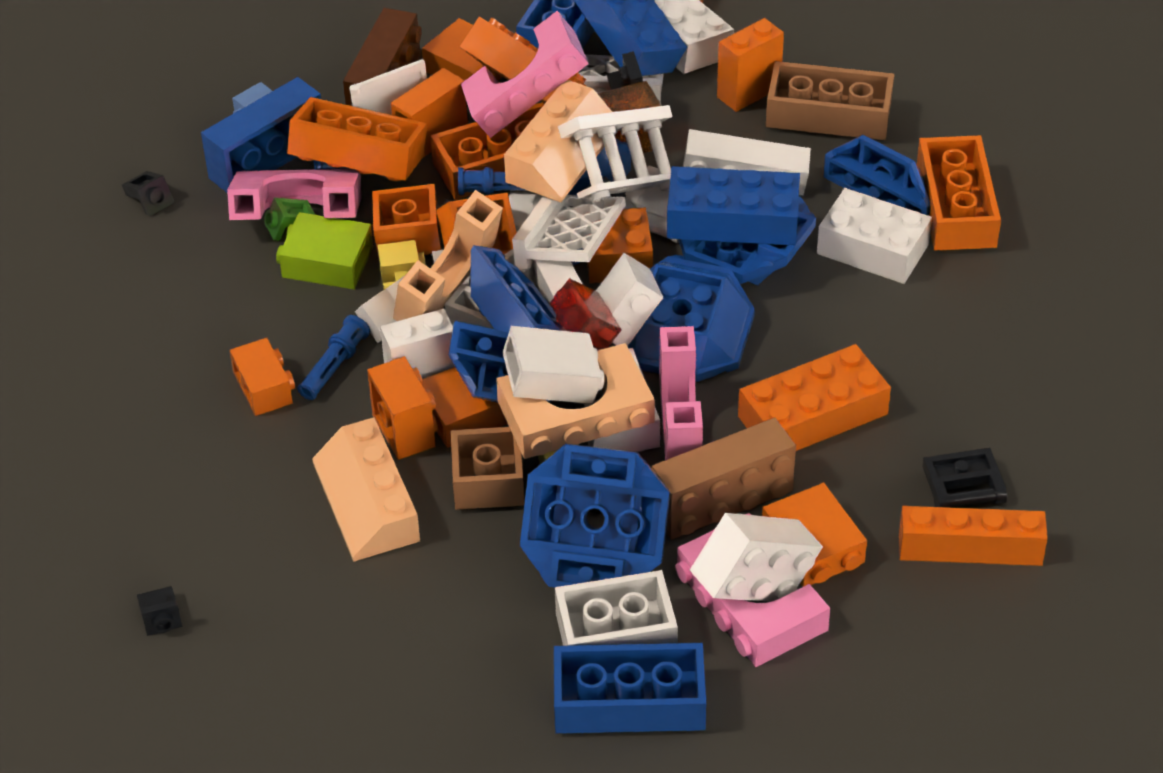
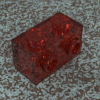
M571 278L556 292L550 302L557 315L555 317L556 321L566 331L589 333L593 347L597 351L608 348L622 331L599 292Z

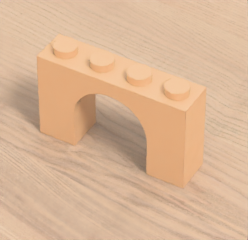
M477 190L473 192L457 212L452 235L432 267L429 268L420 261H417L399 282L393 314L394 320H404L440 310L445 306L448 299L471 274L472 247L476 245L492 248L495 244L503 209L501 206Z
M626 343L598 350L597 361L600 370L604 372V385L602 388L604 395L599 401L585 408L563 409L543 399L514 397L509 376L496 378L498 403L524 459L559 450L565 444L579 445L580 443L655 423V399Z

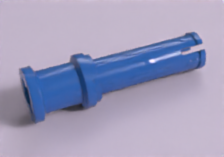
M458 167L459 195H464L465 192H474L475 190L484 192L485 195L493 194V190H525L506 183L505 172H493V169H490V167H485L484 170H464L463 167Z
M348 315L343 320L341 330L329 338V348L302 383L298 385L297 390L301 396L308 400L316 399L318 393L333 376L343 360L351 358L356 353L355 347L370 334V328L363 319L355 315Z

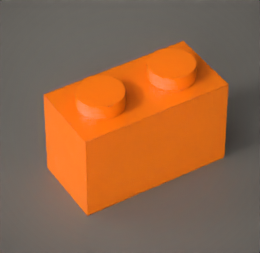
M267 338L230 349L233 373L255 416L293 404L291 390L295 389L293 376L290 370L284 371V362L279 349H273Z

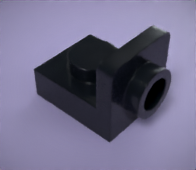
M634 51L622 54L623 66L619 67V71L607 74V80L616 102L644 94L643 77Z
M146 171L122 184L126 196L139 199L147 215L152 216L174 203L163 175Z
M172 586L137 595L147 636L183 627Z

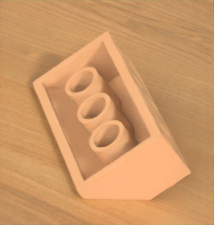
M567 80L556 89L504 154L506 183L558 202L564 200L587 169L579 141H575L574 137L561 138L558 126L579 116L612 112L593 88ZM593 134L594 136L591 137L597 157L604 148L602 138L598 137V134Z
M375 417L342 426L312 458V461L353 562L420 542L418 514Z

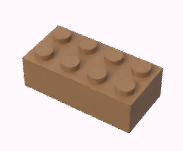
M775 61L767 97L766 127L851 137L865 135L871 139L886 140L892 103L894 74Z
M776 418L652 465V470L670 491L666 533L671 540L682 535L691 534L695 530L714 522H720L725 513L736 514L744 510H751L761 503L783 497L793 491L796 444Z

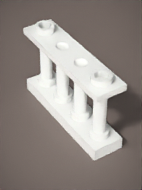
M669 105L579 116L558 126L561 138L574 137L575 141H579L591 187L577 193L578 199L591 197L592 202H597L610 198V194L654 187H660L661 191L669 190L671 167L659 129L662 127L661 122L672 118ZM639 128H643L644 132H648L660 175L649 176L637 133L640 130ZM617 131H621V134L626 137L637 178H626L614 136ZM593 134H598V137L603 140L614 182H603L591 137L594 136Z

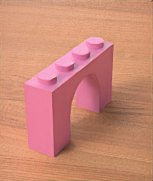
M558 11L533 29L539 43V49L533 61L519 75L507 82L500 83L484 66L461 83L472 118L490 138L589 64L575 31Z
M356 169L237 171L227 189L229 220H259L262 218L265 210L270 208L274 198L308 200L309 203L323 205L324 218H355L362 199L361 175Z
M694 326L660 327L659 386L665 460L701 447L703 442L701 401H696L695 392L696 345Z
M714 530L678 547L677 564L675 565L678 577L683 583H688L691 586L700 605L708 607L714 615L718 627L723 632H728L733 638L738 652L743 657L747 656L755 667L828 631L830 607L810 584L768 603L713 598L692 574L690 569Z

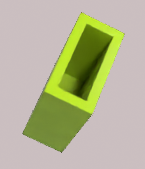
M299 212L294 224H290L287 229L284 245H280L277 250L276 262L280 264L282 278L355 290L373 249L371 224L338 218H324V216Z

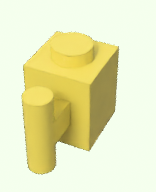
M415 240L378 245L379 264L384 290L405 276L417 261L426 265L424 252H417Z

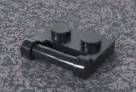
M990 447L923 457L922 467L934 497L935 507L952 508L992 501L994 504L1007 502L1006 487ZM988 483L990 488L947 494L946 491Z

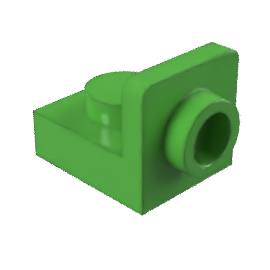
M273 199L270 209L266 211L264 217L265 226L268 228L273 240H281L285 228L289 227L290 224H294L299 212L315 215L308 200Z

